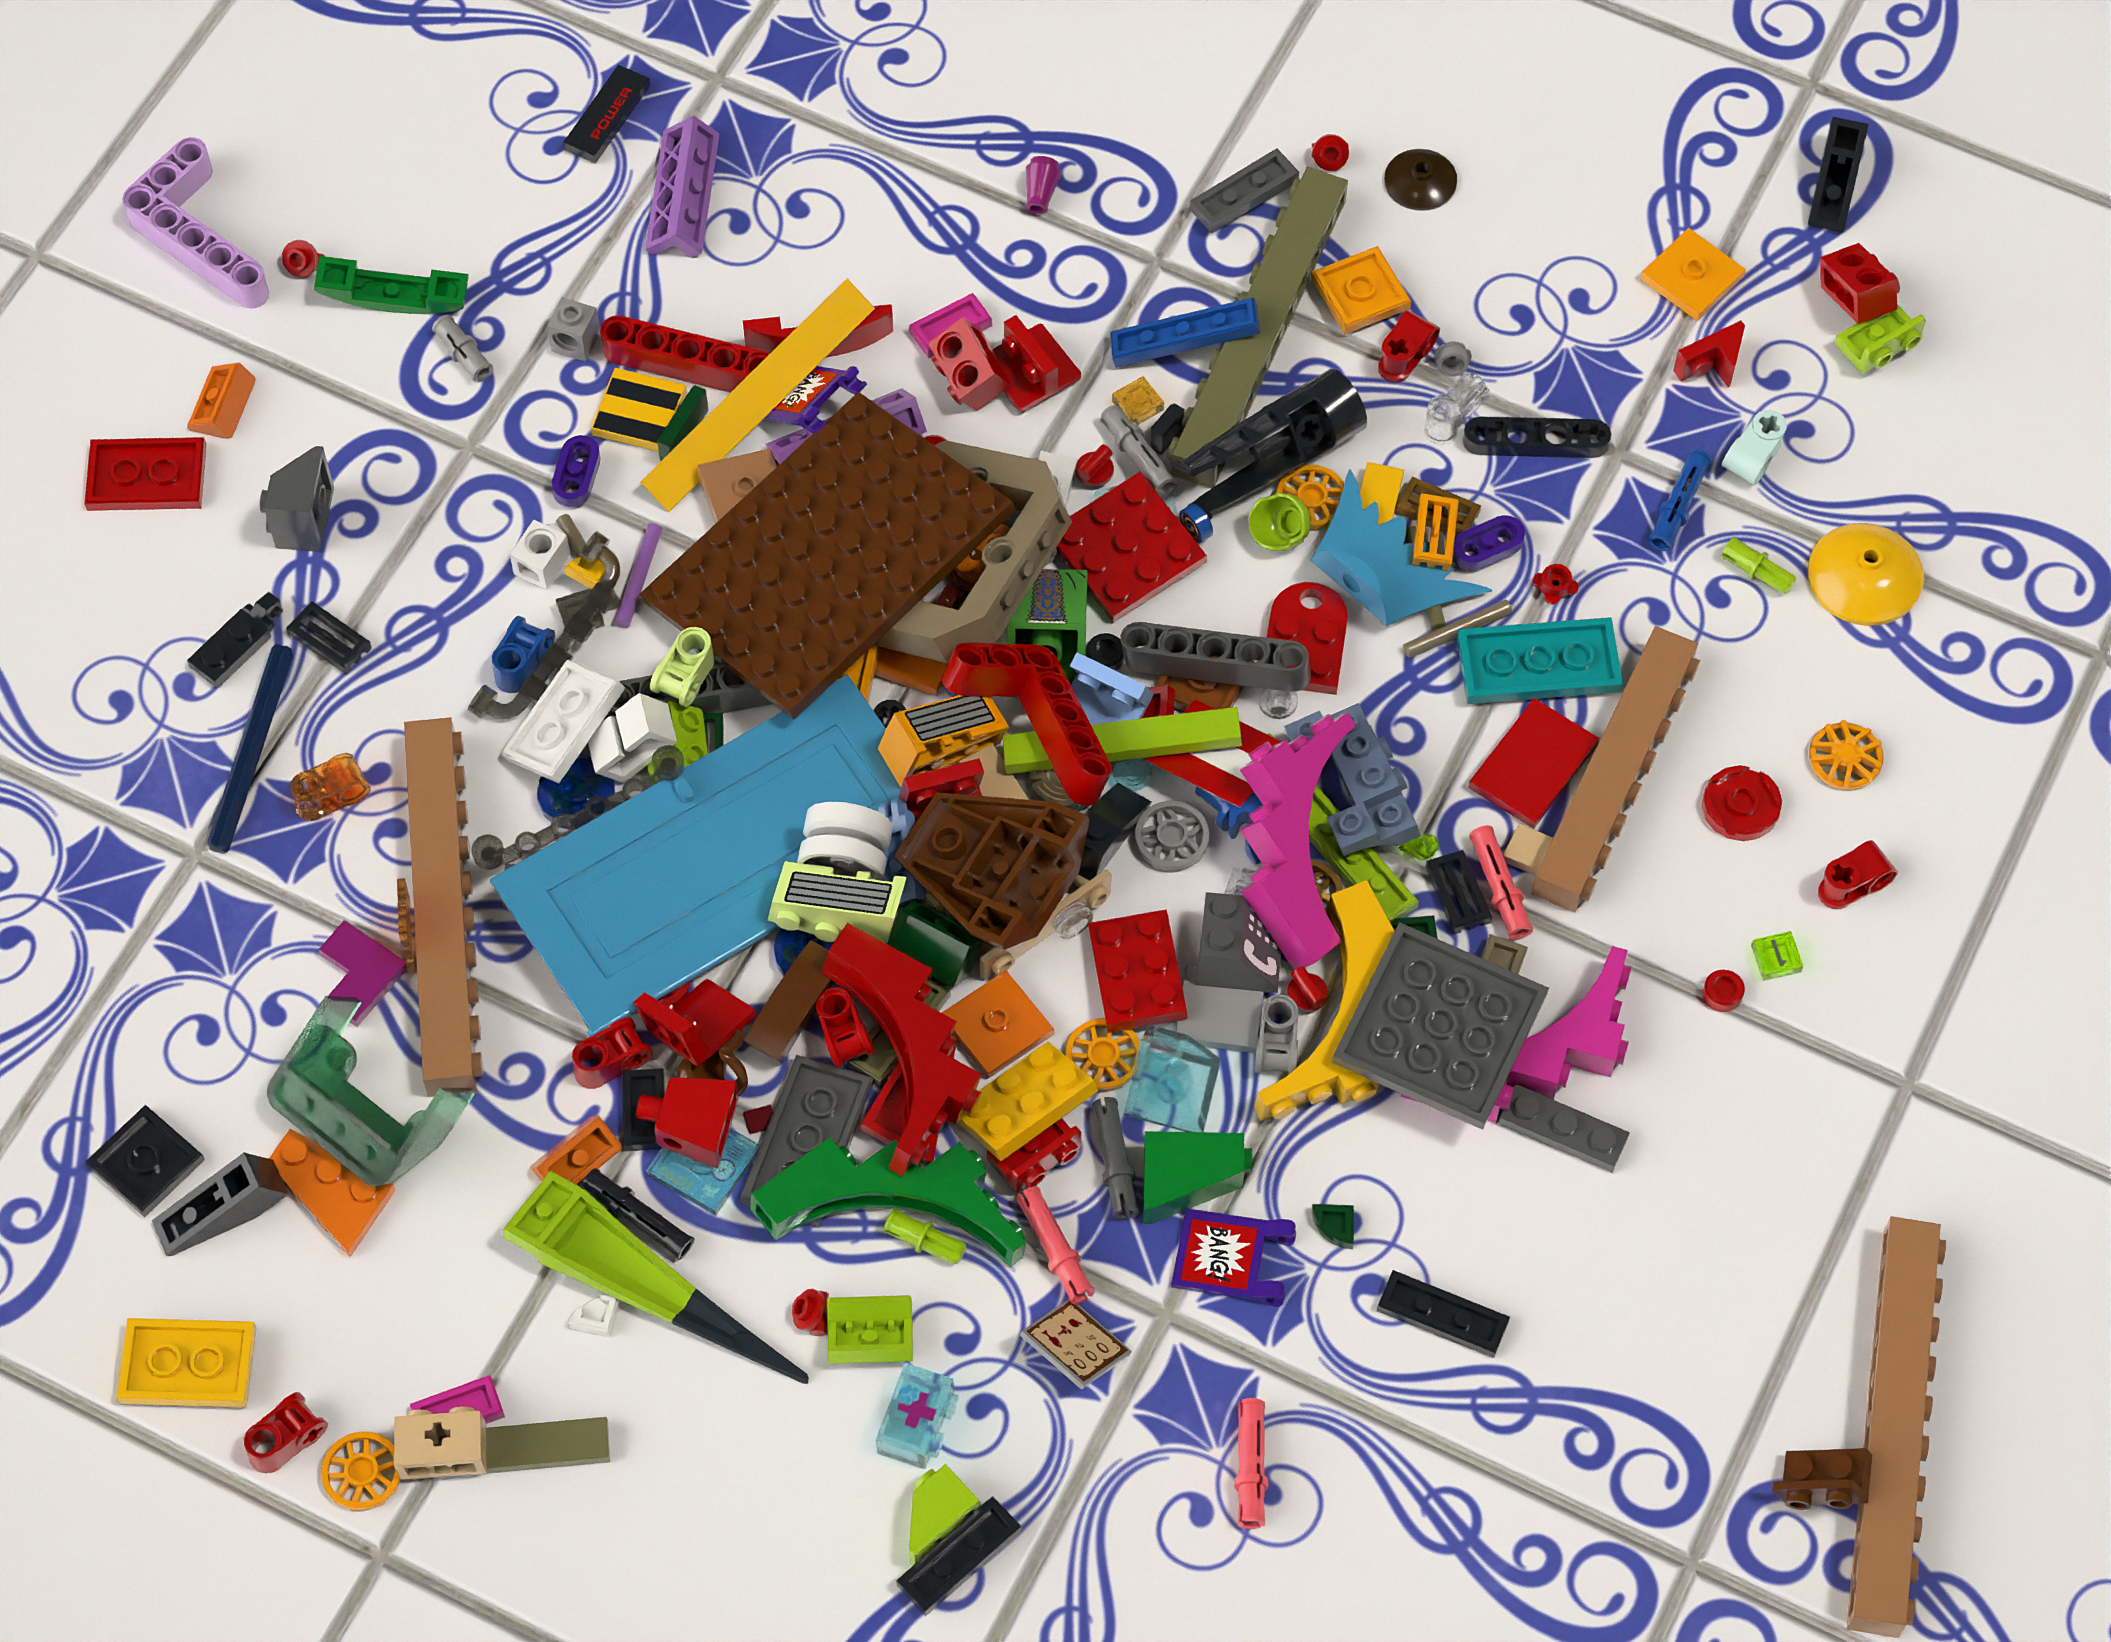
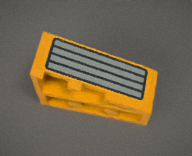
M958 695L894 713L888 727L884 730V735L877 749L899 786L902 787L903 780L906 777L951 766L992 744L994 746L999 745L1009 726L991 696Z

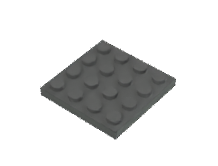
M1399 922L1333 1055L1332 1063L1483 1130L1546 999L1549 987Z

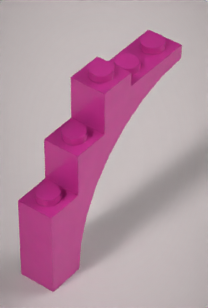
M1348 712L1334 719L1330 714L1320 718L1310 726L1313 733L1307 738L1302 734L1289 743L1285 740L1274 746H1271L1269 742L1260 745L1249 754L1252 761L1240 769V772L1263 804L1249 815L1252 821L1240 831L1264 865L1249 876L1253 882L1244 888L1241 893L1294 970L1300 966L1306 967L1316 963L1341 942L1339 935L1325 912L1315 884L1309 854V818L1313 793L1323 766L1337 744L1356 726Z
M1612 946L1602 973L1587 995L1565 1017L1543 1031L1527 1037L1488 1121L1496 1123L1500 1109L1508 1111L1515 1084L1554 1100L1557 1086L1566 1088L1571 1067L1611 1077L1614 1064L1623 1065L1629 1041L1621 1039L1625 1025L1617 1023L1622 1002L1615 1000L1618 988L1626 990L1632 968L1631 966L1624 965L1628 950ZM1401 1094V1097L1417 1101L1406 1095Z

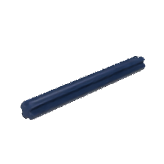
M275 644L271 648L207 840V845L213 852L225 854L230 850L292 662L293 653L288 646Z

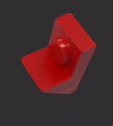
M1740 320L1679 349L1673 369L1679 380L1682 382L1692 376L1700 377L1713 367L1726 386L1730 387L1745 324Z

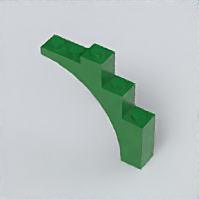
M829 1137L751 1193L750 1210L775 1240L805 1223L833 1213L863 1208H896L930 1215L963 1229L986 1244L1010 1268L1023 1259L1025 1252L1026 1236L1023 1230L1015 1221L1010 1220L1008 1222L999 1211L998 1202L988 1190L984 1189L981 1191L986 1176L984 1161L974 1150L968 1151L961 1142H958L923 1169H920L921 1163L919 1166L911 1163L905 1175L901 1176L889 1169L898 1145L896 1139L855 1167L856 1160L852 1153L843 1145L838 1147L832 1138Z

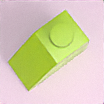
M946 1464L937 1471L934 1469L928 1470L914 1485L916 1489L913 1491L909 1541V1557L912 1566L980 1507V1500Z

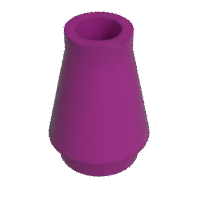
M1035 156L1031 158L1030 164L1025 168L1026 209L1033 213L1043 214L1048 211L1049 202L1062 173L1059 170V162L1047 156Z

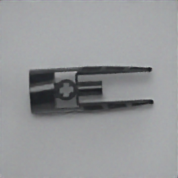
M1329 369L1263 407L1259 412L1244 421L1235 424L1228 431L1202 446V448L1184 461L1173 460L1172 466L1194 477L1247 449L1254 456V462L1190 503L1201 507L1211 520L1213 518L1212 512L1235 503L1250 493L1272 484L1282 476L1299 469L1363 431L1367 427L1365 407L1356 389L1345 375L1336 369Z

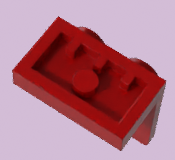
M980 758L904 778L899 798L901 797L905 800L907 811L909 810L914 814L915 822L918 821L936 792L982 796L980 784L985 772Z
M709 979L702 981L674 1007L665 999L658 1001L646 992L633 1002L650 1035L698 1067L730 1040L737 1030H741L756 1017L753 1007Z

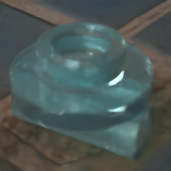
M1141 758L1112 761V774L1116 783H1120L1132 791L1143 789L1152 779V764Z

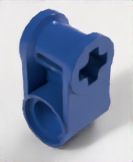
M516 616L512 620L505 636L492 654L495 683L500 690L507 693H517L524 690L541 662L549 655L554 644L555 631L550 628L543 630L528 624L522 616ZM508 667H516V668L511 669V670H507V669H506V668H508Z

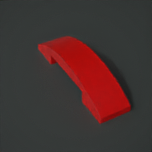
M892 304L873 306L875 309L826 357L838 356L862 349L892 333ZM780 316L742 320L745 346L771 353L797 328L781 329Z

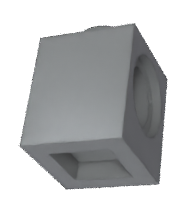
M561 297L547 325L551 351L586 362L600 335L596 307Z

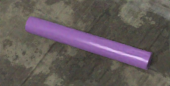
M650 523L646 528L615 619V624L619 627L628 628L630 626L662 532V528L657 524Z

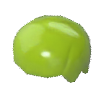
M1277 493L1258 499L1249 514V532L1255 543L1267 550L1287 551L1297 547L1308 537L1311 528L1309 510L1302 499L1290 493Z

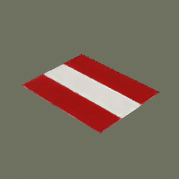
M1194 699L1183 713L1216 709ZM1239 721L1242 746L1141 759L1240 808L1254 792L1240 772V769L1252 761L1249 754L1266 742L1274 746L1282 741Z

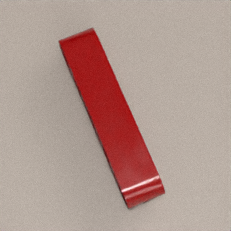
M619 315L607 318L600 327L603 352L608 361L730 393L770 354L766 351Z

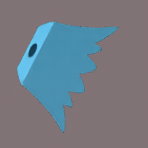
M1349 469L1334 517L1310 561L1384 625L1389 626L1409 615L1439 604L1492 591V589L1481 585L1444 579L1454 570L1453 567L1450 568V571L1442 570L1441 565L1435 566V568L1426 567L1427 563L1420 562L1419 566L1412 565L1414 542L1403 545L1406 536L1405 517L1399 516L1381 525H1377L1379 517L1377 502L1374 501L1363 510L1358 484L1353 472ZM1423 542L1422 552L1429 551L1430 542Z

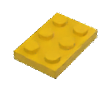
M1048 1041L979 1091L982 1094L972 1113L968 1114L964 1111L957 1123L997 1159L1002 1161L1096 1094L1098 1089L1094 1079Z
M127 1318L117 1390L118 1402L120 1404L247 1407L256 1336L255 1323L251 1321Z

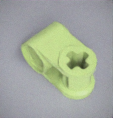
M689 627L681 631L669 652L653 673L650 682V690L656 694L664 692L679 699L680 705L688 707L694 701L701 684L713 668L715 662L711 638L705 630L698 627ZM692 649L703 650L695 655L687 654Z

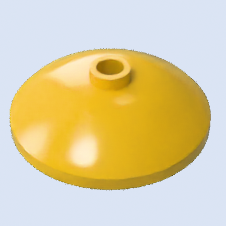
M1869 523L1844 525L1824 535L1811 553L1807 570L1809 585L1817 601L1837 618L1863 626L1887 624L1906 615L1918 601L1924 583L1923 566L1913 546L1898 533L1883 526ZM1865 558L1872 559L1875 563H1869Z

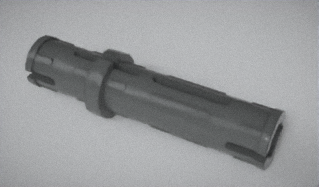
M1104 1097L1107 1113H1105V1108L1102 1107L1101 1099H1097L1092 1103L1105 1166L1102 1177L1104 1185L1109 1187L1113 1217L1118 1220H1125L1127 1218L1124 1203L1126 1209L1129 1210L1130 1218L1139 1214V1207L1137 1206L1133 1187L1136 1176L1134 1168L1129 1166L1118 1111V1101L1113 1097Z

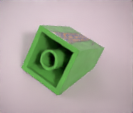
M1042 569L1007 625V644H1035L1048 648L1057 657L1070 685L1077 674L1070 667V664L1077 652L1084 656L1086 652L1087 570Z

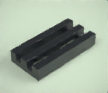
M313 601L286 627L288 635L346 675L351 671V665L353 663L357 664L362 659L361 654L363 652L368 653L372 649L369 640ZM311 615L314 616L319 621L327 625L329 628H331L332 630L340 634L342 637L353 643L355 646L351 649L346 644L335 638L334 635H332L330 632L321 628L308 618ZM300 627H304L312 634L323 640L325 643L333 647L335 650L343 654L345 657H341L339 654L331 650L329 647L321 643L319 640L308 634Z
M1464 850L1426 861L1425 868L1453 935L1461 933L1463 928H1468V930L1474 929L1480 923H1483V926L1491 924L1492 915ZM1457 862L1478 913L1472 914L1451 863ZM1442 866L1463 918H1459L1438 867Z

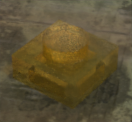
M1144 376L1112 393L1114 405H1119L1128 419L1135 425H1139L1164 411V401Z

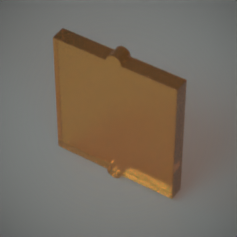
M405 878L397 879L399 938L408 973H416L414 912Z

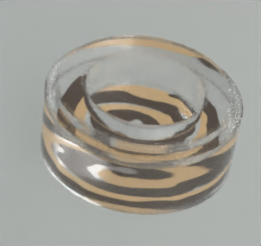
M1085 902L1074 903L1056 917L1053 922V928L1062 939H1071L1088 927V923H1091L1093 920V913Z

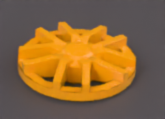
M1303 465L1299 469L1283 476L1279 482L1277 493H1290L1302 499L1310 512L1312 531H1317V528L1329 527L1334 514L1330 515L1328 509L1336 510L1339 504L1338 500L1327 499V497H1341L1345 483L1331 469L1319 465ZM1310 473L1308 482L1299 478L1298 475ZM1315 473L1325 476L1322 483L1314 481ZM1330 479L1338 486V488L1326 487ZM1290 481L1292 484L1298 487V490L1293 489L1287 486L1286 484ZM1321 512L1324 519L1316 520L1314 513Z
M1841 720L1840 723L1831 725L1827 724L1814 736L1809 748L1810 765L1815 774L1832 787L1843 790L1859 789L1873 782L1880 773L1883 765L1882 742L1880 739L1877 740L1871 733L1872 730L1868 727L1865 729L1862 726L1847 723L1846 720ZM1834 731H1841L1843 739L1839 740ZM1850 731L1857 733V735L1852 738ZM1826 735L1829 742H1820V740ZM1866 738L1870 744L1861 747L1859 743ZM1816 750L1830 753V755L1816 756ZM1875 751L1876 759L1868 754ZM1860 763L1873 768L1874 770L1870 773ZM1820 765H1833L1829 775L1823 771ZM1836 770L1846 772L1844 781L1833 778ZM1851 772H1854L1863 779L1850 781Z
M1105 1018L1093 1019L1081 1024L1068 1039L1066 1057L1072 1062L1085 1063L1081 1069L1086 1074L1091 1068L1097 1070L1094 1081L1098 1090L1123 1088V1085L1136 1077V1073L1141 1065L1142 1048L1137 1035L1132 1029L1121 1031L1125 1034L1124 1036L1112 1040V1032L1108 1033V1031L1107 1037L1097 1038L1095 1027H1107ZM1090 1030L1092 1041L1079 1038L1085 1031ZM1132 1042L1134 1048L1120 1051V1046ZM1076 1046L1088 1051L1087 1053H1074L1072 1049ZM1135 1057L1131 1068L1124 1060ZM1116 1066L1126 1073L1123 1077L1119 1078L1113 1069ZM1104 1073L1111 1079L1110 1082H1100Z
M355 1432L336 1441L327 1451L321 1467L323 1486L334 1503L350 1509V1511L367 1510L384 1505L385 1501L397 1492L401 1478L394 1466V1460L382 1465H378L377 1461L388 1454H391L394 1458V1445L384 1436L373 1432ZM364 1440V1453L355 1454L352 1442ZM370 1441H375L384 1447L371 1454ZM347 1445L349 1459L334 1457L341 1448ZM330 1464L344 1467V1472L329 1473ZM395 1469L392 1482L382 1475ZM330 1481L343 1482L337 1493L331 1487ZM376 1482H380L387 1488L380 1496L372 1488ZM350 1487L356 1488L352 1501L344 1499ZM365 1490L373 1498L369 1501L360 1502Z

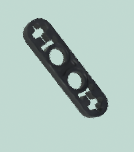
M1480 416L1474 417L1466 423L1462 441L1467 451L1475 455L1597 458L1608 451L1612 433L1606 423L1596 419ZM1516 430L1522 431L1528 436V440L1523 443H1515L1508 438V434ZM1497 431L1502 432L1500 441H1496ZM1553 431L1560 432L1566 437V440L1561 444H1553L1546 439V434ZM1476 432H1483L1485 440H1478ZM1574 433H1577V443H1572ZM1589 435H1596V439L1599 440L1598 443H1592Z

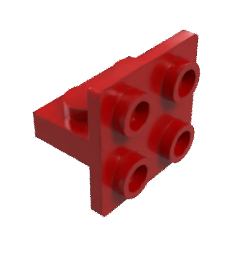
M1017 315L1004 321L1002 344L992 350L1012 384L1003 392L1019 412L1031 408L1081 379V371L1043 324L1039 323L1027 329Z

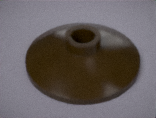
M1411 149L1398 154L1389 162L1385 170L1384 183L1388 194L1395 202L1408 209L1426 211L1436 209L1452 198L1457 187V173L1452 163L1440 153L1428 149Z

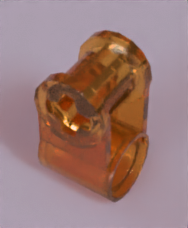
M342 753L332 757L327 762L294 776L290 784V790L295 799L294 807L297 815L306 821H316L339 809L362 801L370 793L371 786L354 756L350 753ZM303 782H306L307 789L305 790L303 788ZM317 802V810H315L313 803Z

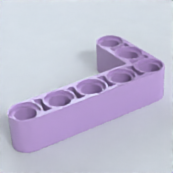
M196 137L184 138L177 142L123 193L122 200L130 226L241 306L246 308L260 307L269 298V289L262 266L180 208L211 178L213 173L205 143Z

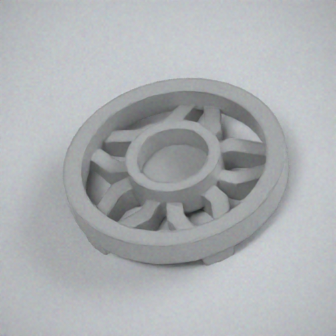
M1163 801L1154 804L1143 812L1136 824L1135 843L1140 855L1149 864L1154 866L1155 869L1161 871L1183 870L1197 864L1203 858L1209 845V826L1205 817L1195 807L1184 802ZM1173 810L1184 812L1191 817L1180 821ZM1163 811H1165V813H1166L1167 816L1169 817V819H1166V820H1164V821H1163ZM1157 814L1158 826L1144 827L1145 823ZM1197 825L1191 831H1188V826ZM1202 830L1203 840L1199 847L1192 838ZM1151 834L1156 835L1154 839L1143 837ZM1145 845L1150 847L1157 846L1155 848V855H1152ZM1185 846L1190 847L1194 854L1184 851L1183 848ZM1164 850L1170 852L1165 860L1160 859V854ZM1175 852H1178L1180 858H1183V860L1173 861L1175 858Z

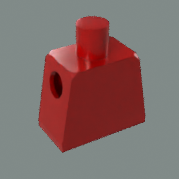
M673 1077L668 1081L664 1098L645 1094L640 1096L636 1118L656 1122L654 1131L659 1146L708 1166L719 1168L739 1100L737 1082L732 1080Z

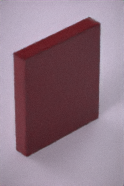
M771 1104L743 1112L750 1135L767 1130L774 1113Z

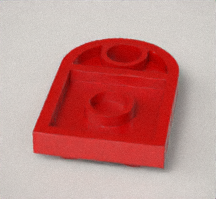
M1302 582L1291 585L1281 591L1272 604L1266 638L1295 641L1304 645L1309 655L1311 680L1309 685L1302 690L1337 695L1348 621L1346 605L1333 589L1323 584ZM1306 597H1315L1322 604L1318 608L1309 609L1304 607L1301 601ZM1291 665V666H1288L1287 668H1294V667H1297V665Z

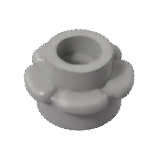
M1455 341L1442 344L1435 351V356H1437L1435 358L1436 365L1443 374L1448 376H1457L1464 373L1472 358L1471 351L1466 349L1463 343Z

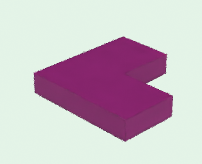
M345 920L319 948L322 957L347 973L325 998V1005L356 1027L362 1023L409 968L405 960Z

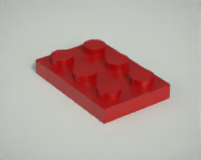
M1167 909L1088 923L1108 1033L1188 1019Z

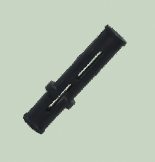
M597 1168L591 1170L584 1178L581 1188L605 1205L611 1215L615 1218L620 1216L644 1235L672 1253L678 1260L685 1257L693 1246L694 1237L689 1236L661 1214L634 1196L635 1192L628 1186L622 1188L602 1174Z

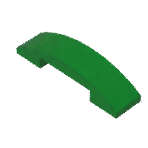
M320 256L314 291L347 304L372 310L407 314L445 313L464 308L469 274L431 269L429 278L358 269L357 260Z

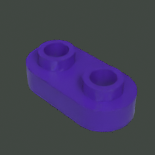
M585 435L574 436L568 439L562 446L552 478V490L555 500L563 506H580L590 497L601 461L599 446L591 437ZM580 457L587 458V460L583 462L576 461ZM569 489H577L575 492H567Z
M1502 515L1467 529L1455 537L1452 558L1460 568L1473 571L1517 553L1523 545L1525 536L1524 526L1518 519ZM1500 537H1506V538H1508L1510 541H1509V542H1502V541H1500L1498 538H1500ZM1474 552L1476 556H1469L1465 553Z

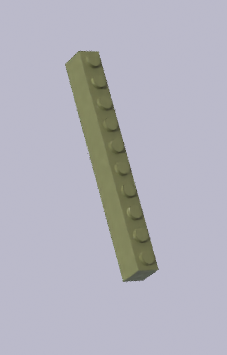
M1306 167L1301 180L1297 178L1294 180L1289 193L1290 204L1288 208L1282 206L1278 214L1275 236L1268 235L1262 253L1265 257L1261 264L1255 263L1250 275L1249 284L1252 285L1248 292L1242 291L1239 300L1255 298L1258 306L1260 333L1226 341L1221 350L1217 348L1214 350L1209 364L1211 373L1208 379L1202 377L1195 394V399H1197L1194 408L1188 407L1183 417L1181 428L1184 430L1180 438L1175 436L1170 444L1168 458L1172 459V461H1184L1202 448V446L1213 441L1232 426L1247 418L1311 279V273L1315 270L1346 203L1347 179ZM1226 461L1194 477L1173 466L1171 473L1174 476L1213 488L1219 479Z

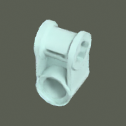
M1763 410L1755 415L1743 434L1735 440L1728 450L1722 466L1756 485L1781 447V439L1787 428L1784 416L1774 410Z

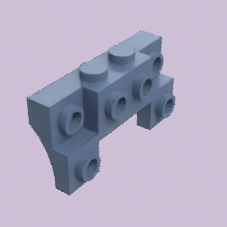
M1359 703L1332 714L1331 717L1334 719L1348 712L1356 724L1337 744L1331 754L1333 763L1354 805L1327 817L1328 824L1333 831L1343 856L1373 846H1399L1420 837L1417 823L1402 794V790L1408 788L1400 768L1397 766L1391 769L1388 762L1389 759L1393 758V755L1385 737H1376ZM1317 711L1285 725L1284 728L1290 741L1302 734L1306 738L1312 734L1313 731L1310 729V726L1323 717L1321 712Z

